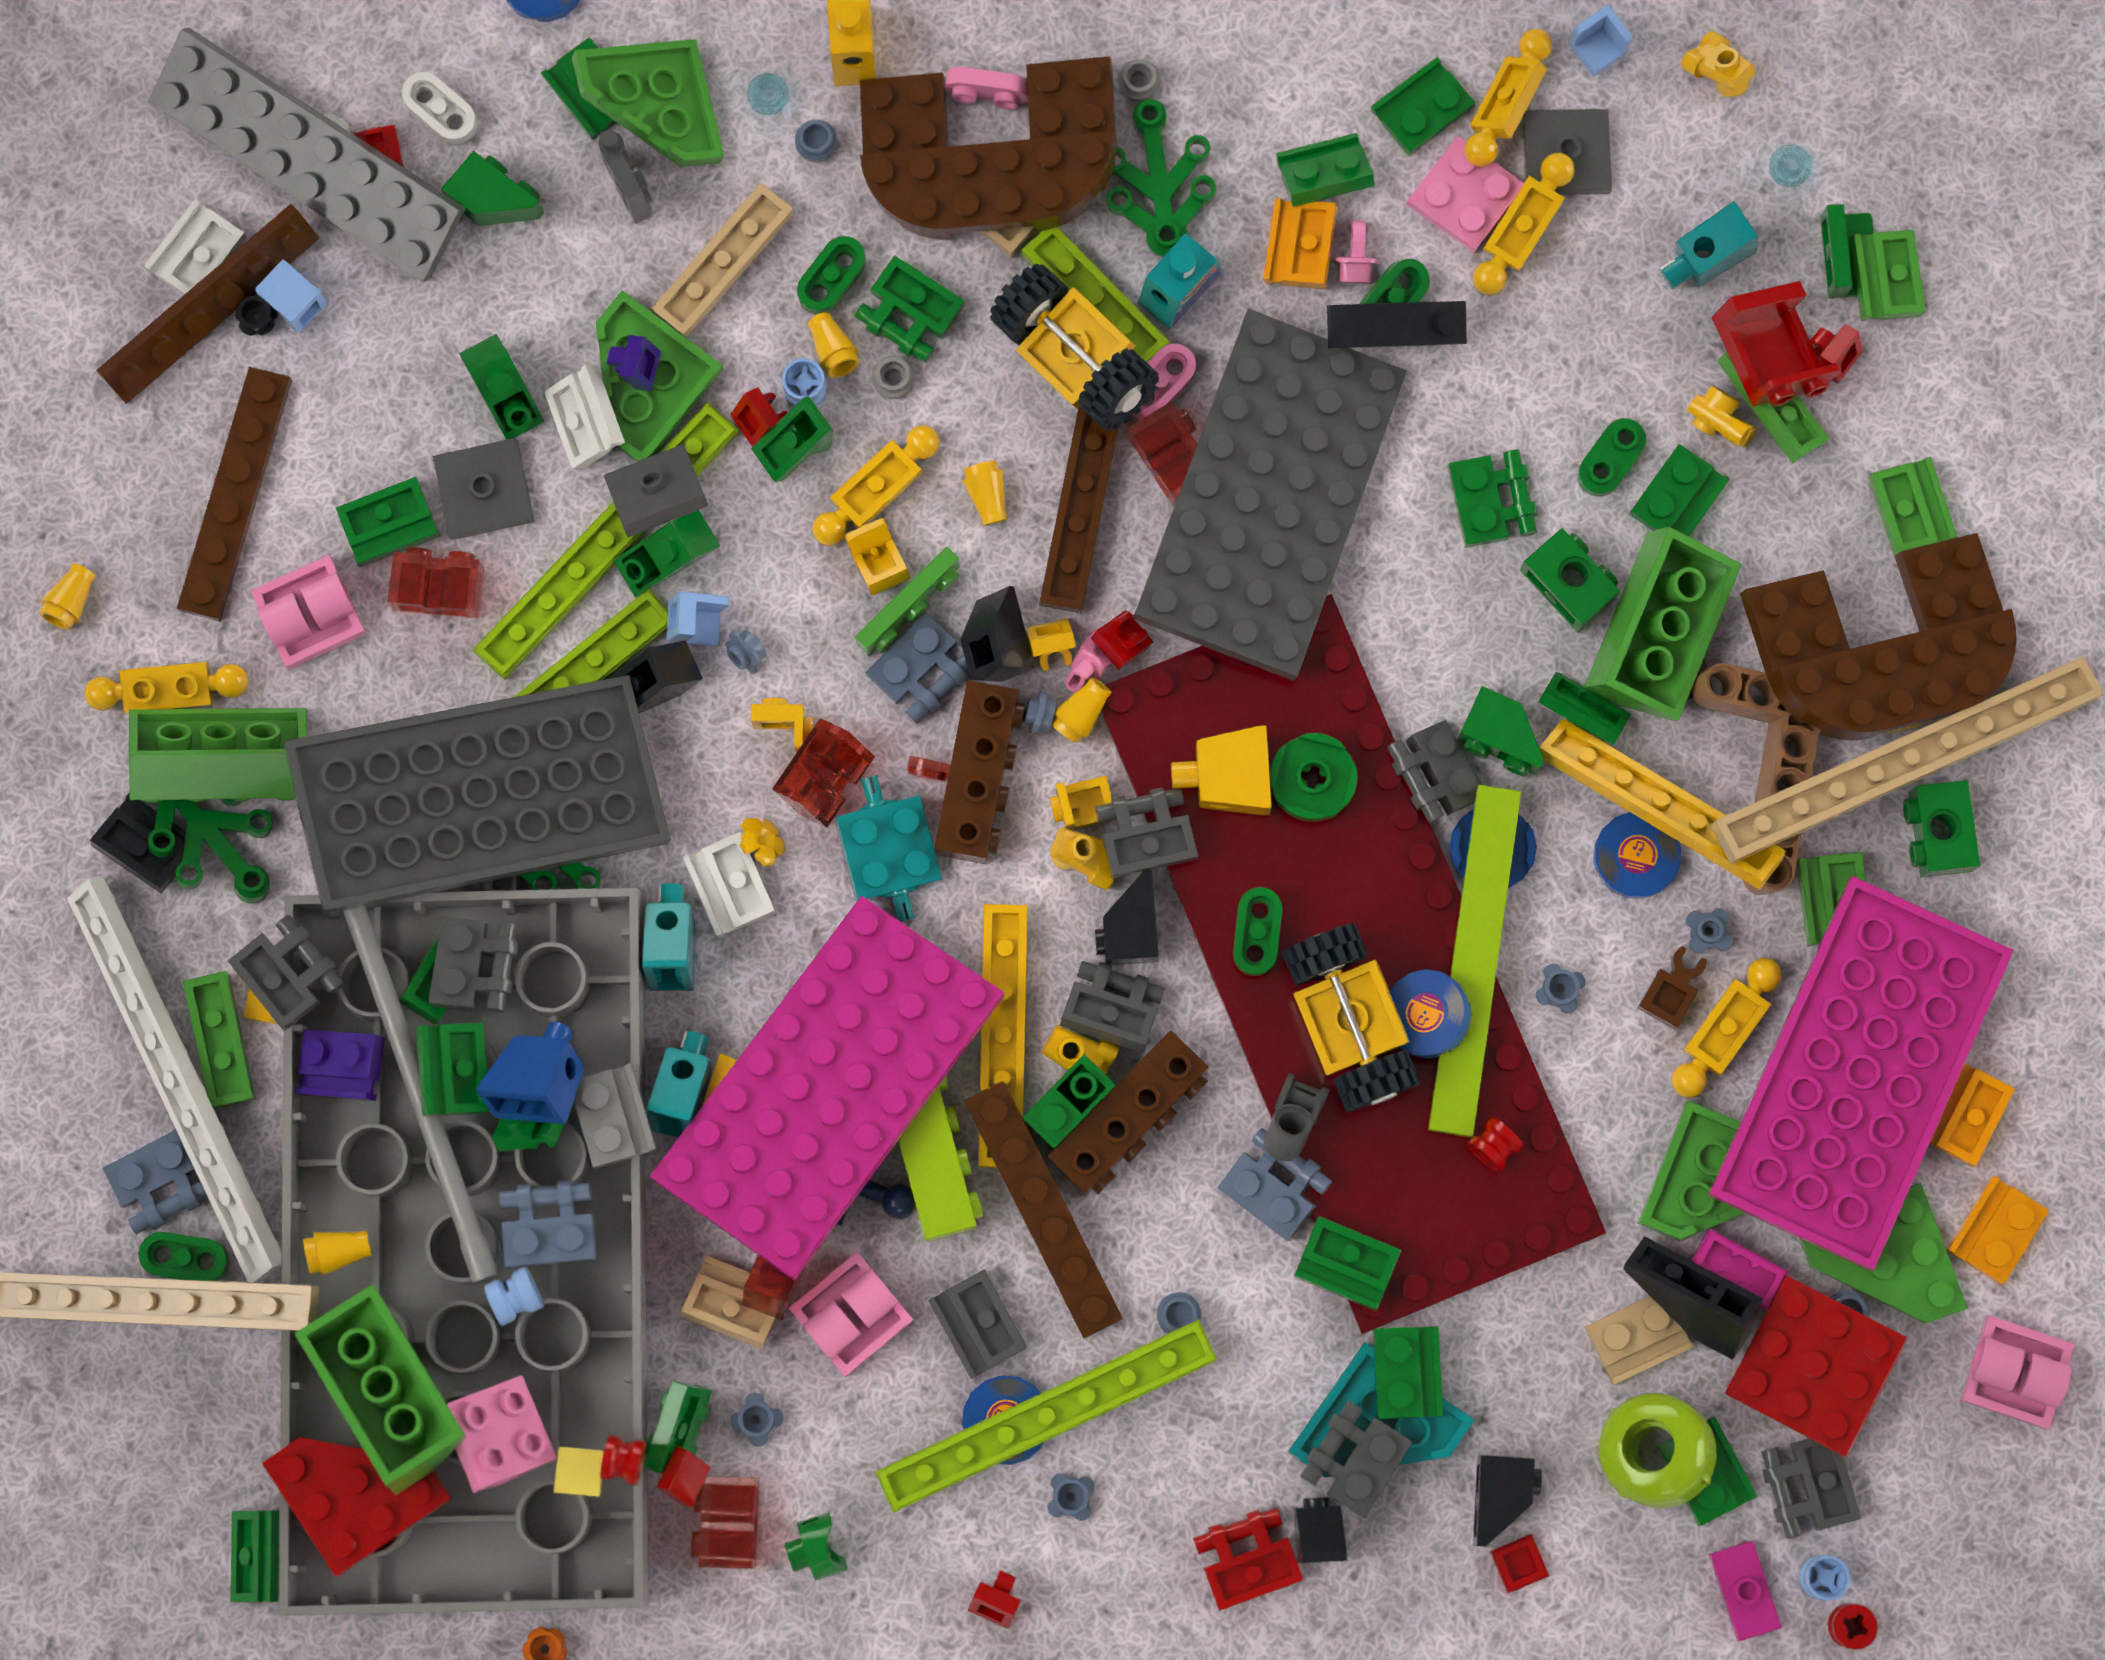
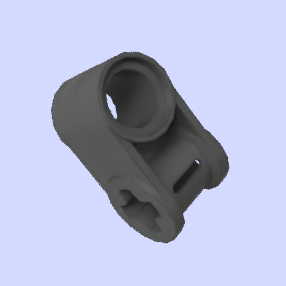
M1288 1073L1274 1107L1276 1109L1264 1138V1146L1270 1156L1280 1161H1292L1298 1158L1312 1126H1315L1330 1089L1323 1087L1321 1090H1318L1295 1080V1075Z

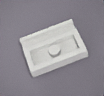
M194 199L144 267L148 272L156 275L164 283L184 295L241 247L247 236L239 228Z
M584 365L579 372L571 373L544 391L572 469L586 468L610 453L613 447L625 443L597 365Z
M741 832L706 846L694 854L683 857L718 938L776 913L751 853L745 854L743 849L739 847Z

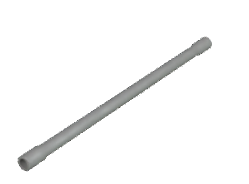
M363 906L344 910V915L459 1235L460 1248L472 1282L476 1284L498 1276L499 1273L487 1239L482 1234L441 1117L440 1115L422 1117L417 1050L367 909Z

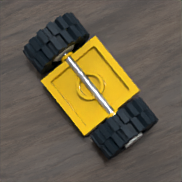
M1033 264L1031 269L1029 267L1023 269L1021 276L1016 274L1011 278L1013 282L1009 286L1006 284L1001 289L1004 293L995 298L994 302L997 305L991 307V321L1015 344L1020 345L1015 351L1072 406L1077 409L1081 407L1106 431H1111L1112 428H1120L1122 422L1128 423L1131 420V415L1134 413L1137 415L1142 410L1140 408L1141 405L1149 402L1151 399L1149 394L1155 393L1157 389L1155 384L1159 382V374L1133 350L1136 345L1076 288L1073 287L1068 291L1069 288L1045 265Z
M1349 923L1342 927L1339 926L1330 931L1322 932L1282 952L1295 986L1307 984L1324 977L1326 979L1293 993L1326 1076L1359 1063L1361 1065L1357 1069L1333 1079L1346 1113L1386 1101L1421 1084L1407 1050L1388 1055L1382 1059L1377 1058L1378 1055L1408 1044L1410 1041L1377 960L1344 973L1342 972V969L1351 967V965L1357 964L1369 956L1355 923Z

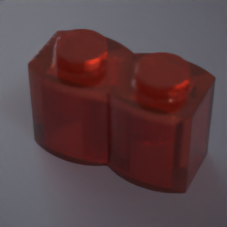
M706 1476L693 1504V1512L701 1513L700 1531H692L691 1558H698V1567L756 1569L759 1506L758 1478Z

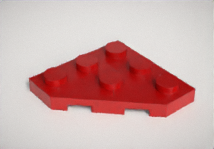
M299 1437L262 1462V1465L335 1577L341 1576L453 1499L435 1471H432L395 1495L384 1484L365 1450L352 1446Z

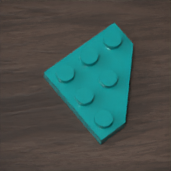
M1366 1342L1362 1344L1287 1451L1305 1465L1309 1463L1306 1458L1312 1448L1318 1449L1331 1428L1327 1425L1334 1413L1339 1415L1347 1400L1362 1409L1354 1426L1365 1432L1374 1417L1377 1419L1374 1348ZM1443 1398L1442 1417L1378 1419L1412 1441L1398 1465L1450 1457L1475 1421L1445 1398ZM1345 1438L1332 1460L1343 1466L1356 1444ZM1326 1472L1322 1475L1323 1478L1332 1477Z

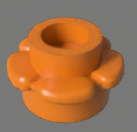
M538 1627L528 1634V1641L523 1645L525 1660H565L567 1655V1648L564 1646L565 1637L556 1628L548 1630L545 1627ZM544 1644L549 1646L547 1653L541 1651V1647Z

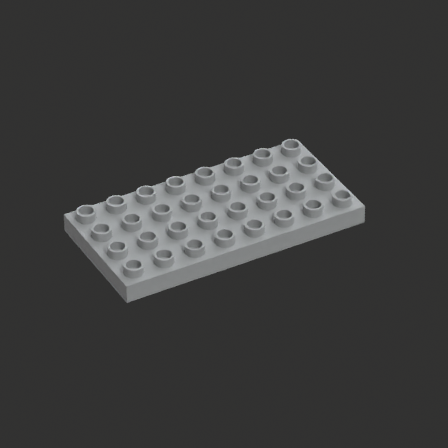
M638 887L432 892L365 906L398 999L407 988L411 978L438 936L442 917L486 921L488 924L487 939L497 938L500 922L516 924L515 941L519 945L517 957L512 958L509 980L513 981L511 996H506L504 1012L496 1013L486 1010L489 995L478 994L476 1011L447 1009L442 1019L436 1025L483 1022L488 1073L512 1038L518 1035L542 1037L550 1022L563 1023L573 1032L569 1043L583 1063L584 1071L581 1078L610 1069L620 1068L631 1063L634 1067L645 1106L644 970L642 967L644 899ZM319 895L284 896V917L290 915L299 927H306L312 935L310 941L323 957L329 956L337 966L335 972L342 979L344 985L333 994H330L321 982L314 985L310 991L320 1004L289 1029L283 1030L281 1284L319 1286L317 1319L373 1284L446 1404L522 1375L556 1457H558L559 1447L604 1451L609 1434L619 1436L623 1442L632 1443L637 1439L646 1441L647 1444L645 1153L594 1169L575 1103L571 1108L568 1119L555 1146L549 1147L546 1142L539 1144L538 1148L499 1151L492 1141L501 1118H495L490 1111L484 1114L440 1115L482 1234L487 1239L499 1273L494 1278L473 1284L460 1248L459 1235L344 912L339 911L323 915ZM293 952L285 958L298 976L309 968L297 952ZM484 956L481 972L482 978L492 976L494 956ZM400 1003L417 1050L416 1027L420 1025L434 1026V1024ZM303 1030L375 1034L385 1037L379 1081H375L373 1094L377 1095L376 1101L295 1094V1087H299L301 1074H297ZM572 1180V1184L590 1183L591 1201L574 1202L575 1215L593 1214L597 1260L527 1266L538 1288L544 1308L533 1313L527 1311L518 1313L515 1321L501 1326L490 1306L484 1285L494 1280L507 1281V1279L511 1278L514 1271L523 1267L505 1268L502 1222L520 1220L518 1208L501 1209L499 1192L517 1190V1185L531 1184L532 1188L557 1186V1181ZM559 1204L534 1206L535 1219L560 1217ZM367 1231L371 1257L362 1258L324 1276L321 1275V1272L309 1273L303 1239L314 1237L313 1232ZM281 1330L280 1450L299 1437L363 1449L294 1333L297 1331ZM454 1449L434 1470L453 1499L339 1577L334 1576L280 1492L279 1616L648 1606L647 1469L642 1468L637 1486L627 1484L623 1478L615 1477L611 1481L603 1479L601 1497L554 1493L556 1459L509 1482L474 1493L456 1449Z

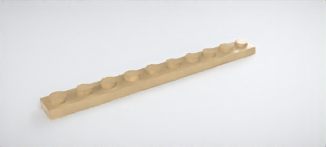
M2081 657L1984 700L1973 707L1957 712L1717 819L1710 826L1730 864H1733L2092 703L2102 697L2104 692L2085 658Z

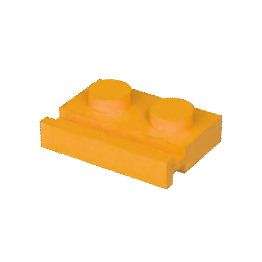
M1275 198L1263 276L1265 284L1282 283L1284 286L1326 289L1338 211L1336 203L1315 201L1292 207L1291 201Z
M1964 1063L1929 1144L1972 1168L1975 1167L2015 1088Z
M1995 1175L1991 1176L1946 1251L1957 1256L1963 1262L1996 1283L2004 1285L2049 1210L2014 1187H2010L2000 1181V1178Z

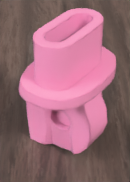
M1352 220L1350 256L1334 258L1335 263H1340L1339 282L1373 283L1374 265H1378L1380 259L1364 256L1366 223L1364 220Z
M1096 630L1083 642L1071 664V673L1066 678L1065 685L1072 692H1077L1091 677L1099 680L1103 672L1112 665V662L1091 639Z

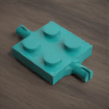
M878 775L862 778L860 781L862 782L867 804L856 812L834 817L855 900L857 902L861 895L866 899L892 897L897 920L902 922L906 919H913L915 916L908 893L920 885L942 880L921 797L918 795L899 801L884 800Z

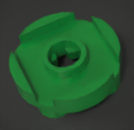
M1307 733L1282 746L1272 761L1269 773L1270 787L1275 803L1290 816L1307 822H1319L1335 818L1351 801L1358 777L1355 763L1343 744L1337 739L1321 733ZM1312 766L1320 768L1319 775L1326 778L1325 783L1317 784L1315 789L1308 788L1307 781L1301 779V773L1309 772Z

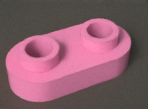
M953 67L947 70L944 88L948 93L952 94V99L957 102L969 104L975 103L977 99L993 101V104L999 108L1016 109L1019 104H1024L1028 101L1027 79L1022 76L969 67Z
M1168 344L1150 359L1148 364L1159 374V382L1155 384L1157 389L1155 393L1151 394L1154 397V402L1148 406L1141 405L1140 408L1142 410L1137 415L1134 413L1132 416L1140 420L1157 418L1191 383L1196 372V359L1192 351L1186 346ZM1172 362H1177L1182 366L1183 370L1177 375H1172L1167 371L1166 367Z

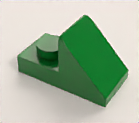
M806 396L766 433L751 450L775 483L780 482L792 474L810 455L829 450L833 429L811 398Z

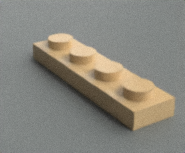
M760 183L651 308L652 313L687 338L793 216V207L764 184Z

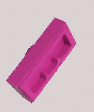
M1707 1229L1691 1261L1763 1298L1760 1308L1768 1311L1785 1276L1788 1274V1271L1712 1229Z
M1748 1541L1708 1554L1737 1641L1782 1628L1754 1542Z

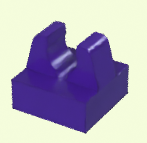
M629 335L626 347H610L606 364L616 366L615 371L619 373V376L636 390L651 392L661 351L647 338Z

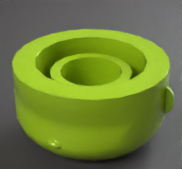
M1644 1393L1629 1398L1617 1406V1408L1609 1411L1610 1415L1602 1428L1599 1439V1461L1604 1475L1610 1485L1617 1490L1619 1496L1656 1509L1673 1508L1687 1503L1695 1498L1707 1485H1710L1717 1459L1716 1441L1705 1417L1693 1406L1672 1395ZM1656 1429L1666 1430L1672 1436L1675 1443L1672 1459L1663 1469L1648 1471L1641 1464L1638 1457L1640 1441L1648 1432Z

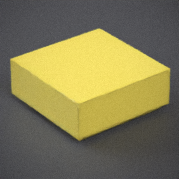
M559 1447L554 1493L601 1497L603 1479H600L604 1451Z

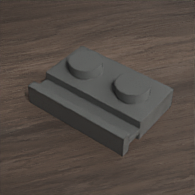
M985 1269L928 1300L970 1379L1027 1349Z

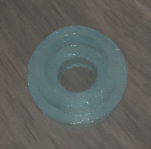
M763 73L753 78L749 83L747 99L751 108L757 113L774 115L782 111L787 105L789 89L786 82L780 76L773 73ZM772 89L776 92V96L771 101H764L760 97L762 91Z
M1792 144L1779 147L1771 156L1769 171L1772 178L1780 185L1786 187L1799 186L1808 179L1812 171V160L1808 152L1802 147ZM1786 159H1794L1798 163V169H1788L1784 161Z

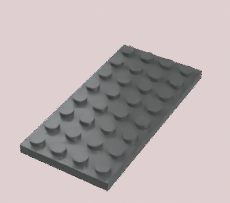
M1248 308L1132 619L1295 681L1301 669L1407 370L1351 348H1328V339Z
M629 675L284 742L286 759L323 915L669 844L671 840Z

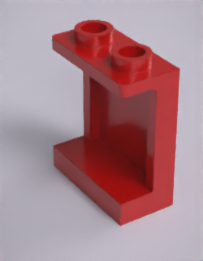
M1800 281L1732 296L1711 317L1752 407L1770 403L1772 407L1780 406L1789 402L1795 396L1805 394L1806 398L1816 397L1826 392L1830 388L1829 382L1840 373L1837 363L1822 367L1795 307L1807 296Z

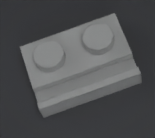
M631 1063L620 1068L610 1069L581 1078L574 1103L594 1169L637 1157L647 1152L657 1151L634 1067Z

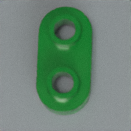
M840 236L832 239L800 278L797 285L798 299L801 306L807 312L815 315L822 312H831L863 273L866 266L864 248L859 241L849 236ZM842 255H848L853 261L850 266L841 267L837 264L838 258ZM823 288L827 291V295L822 300H815L811 296L813 290Z
M1403 259L1395 261L1386 269L1359 304L1419 302L1428 290L1430 282L1429 273L1426 267L1418 260ZM1402 273L1409 280V285L1406 289L1402 288L1399 284V277Z
M1620 418L1607 426L1578 469V482L1586 493L1602 497L1611 494L1618 487L1646 445L1645 431L1638 422L1628 418ZM1618 434H1629L1632 438V443L1629 445L1621 444L1617 437ZM1598 466L1604 467L1608 472V477L1604 479L1597 478L1593 473V469Z
M1257 887L1250 889L1242 896L1238 905L1233 959L1237 968L1249 976L1266 974L1273 968L1277 959L1282 904L1276 893L1267 888ZM1256 904H1263L1268 909V915L1262 919L1255 918L1251 912L1252 907ZM1251 947L1260 948L1264 955L1262 960L1259 962L1250 961L1246 955L1248 949Z
M168 1232L150 1234L143 1240L138 1252L139 1262L146 1272L158 1277L177 1280L219 1281L227 1273L230 1263L226 1248L219 1242ZM162 1247H168L171 1251V1258L166 1263H160L157 1260V1252ZM210 1253L214 1257V1265L209 1270H203L200 1266V1259L203 1255Z

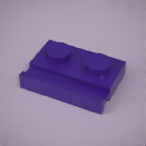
M303 1030L297 1074H301L300 1085L295 1087L294 1093L314 1097L376 1101L377 1095L373 1094L375 1081H379L385 1037L375 1034Z

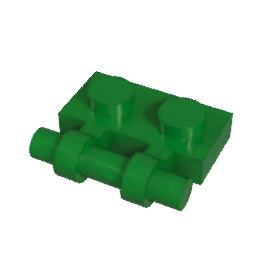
M894 255L870 289L871 295L881 300L882 303L876 311L862 303L854 317L867 325V331L877 337L881 334L899 346L898 351L908 357L914 355L926 363L933 354L934 348L922 341L923 336L929 331L942 340L964 308L965 300ZM895 310L914 322L908 331L890 320Z
M1518 449L1503 453L1506 467L1503 470L1494 471L1491 455L1448 463L1447 467L1465 548L1507 540L1506 523L1518 521L1521 536H1530L1537 533L1534 517L1538 516L1535 502L1530 501L1526 483L1530 479L1528 467L1522 464ZM1509 484L1514 505L1502 508L1498 486Z
M672 1381L670 1389L664 1393L661 1399V1416L656 1431L651 1434L646 1444L645 1455L647 1457L644 1468L663 1474L676 1446L687 1449L696 1455L698 1447L694 1446L702 1421L707 1422L711 1410L707 1405L712 1390L698 1385L694 1386Z

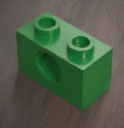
M1561 528L1523 561L1520 571L1578 633L1616 600L1620 590L1616 586L1618 585V580L1615 575L1602 564L1598 567L1587 555L1589 549L1583 540L1574 533L1568 535ZM1569 569L1576 570L1582 575L1584 583L1578 587L1569 586L1564 582L1562 572Z
M1968 780L1917 785L1909 791V798L1903 801V814L1906 824H1913L1915 841H1911L1909 844V855L1912 866L1919 867L1920 878L1970 873L1979 868L1981 864ZM1932 820H1939L1946 824L1949 830L1947 840L1938 839L1932 834L1930 830Z

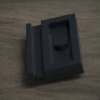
M128 793L125 797L126 800L119 808L116 807L92 836L90 844L103 855L162 894L176 877L177 866L182 862L186 831L173 822L171 832L175 836L174 851L166 857L153 855L149 850L148 838L155 829L157 811L141 800H130V793ZM158 837L154 840V845L158 848H165L170 844L169 839L166 837Z

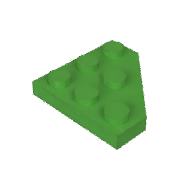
M696 39L575 50L571 58L580 96L679 167L715 164L722 161L724 158L723 148Z
M621 291L596 321V332L600 351L602 381L625 442L616 447L638 462L657 454L724 369L722 364L627 293ZM629 335L645 337L661 351L651 392L636 390L619 376V373L615 371L616 366L606 364L610 347H626Z
M1689 1100L1686 1101L1637 1224L1679 1241L1745 1214L1708 1196L1740 1122Z
M1921 1183L1910 1187L1873 1271H1868L1799 1238L1809 1268L1829 1276L1923 1324L1968 1309Z

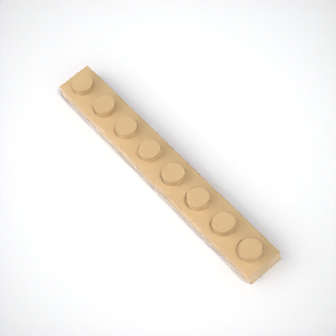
M0 1272V1317L299 1331L317 1319L319 1286Z

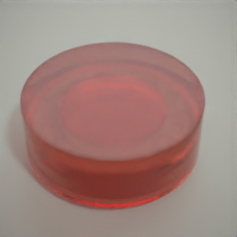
M909 756L906 771L913 776L946 782L950 765Z

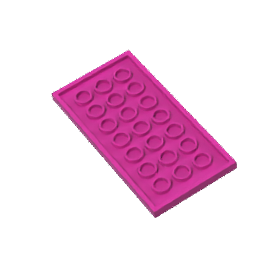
M1851 876L1837 903L1708 1196L1868 1271H1873L2014 950Z
M861 895L692 1119L691 1123L652 1172L650 1178L795 1281L1005 997L1004 992Z

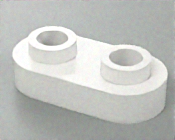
M419 72L411 75L405 81L402 87V98L407 109L443 141L458 145L469 141L474 136L477 130V118L472 107L438 77L428 72ZM423 92L433 94L432 99L427 103L418 101L419 95ZM460 118L464 121L462 127L457 130L450 129V121Z

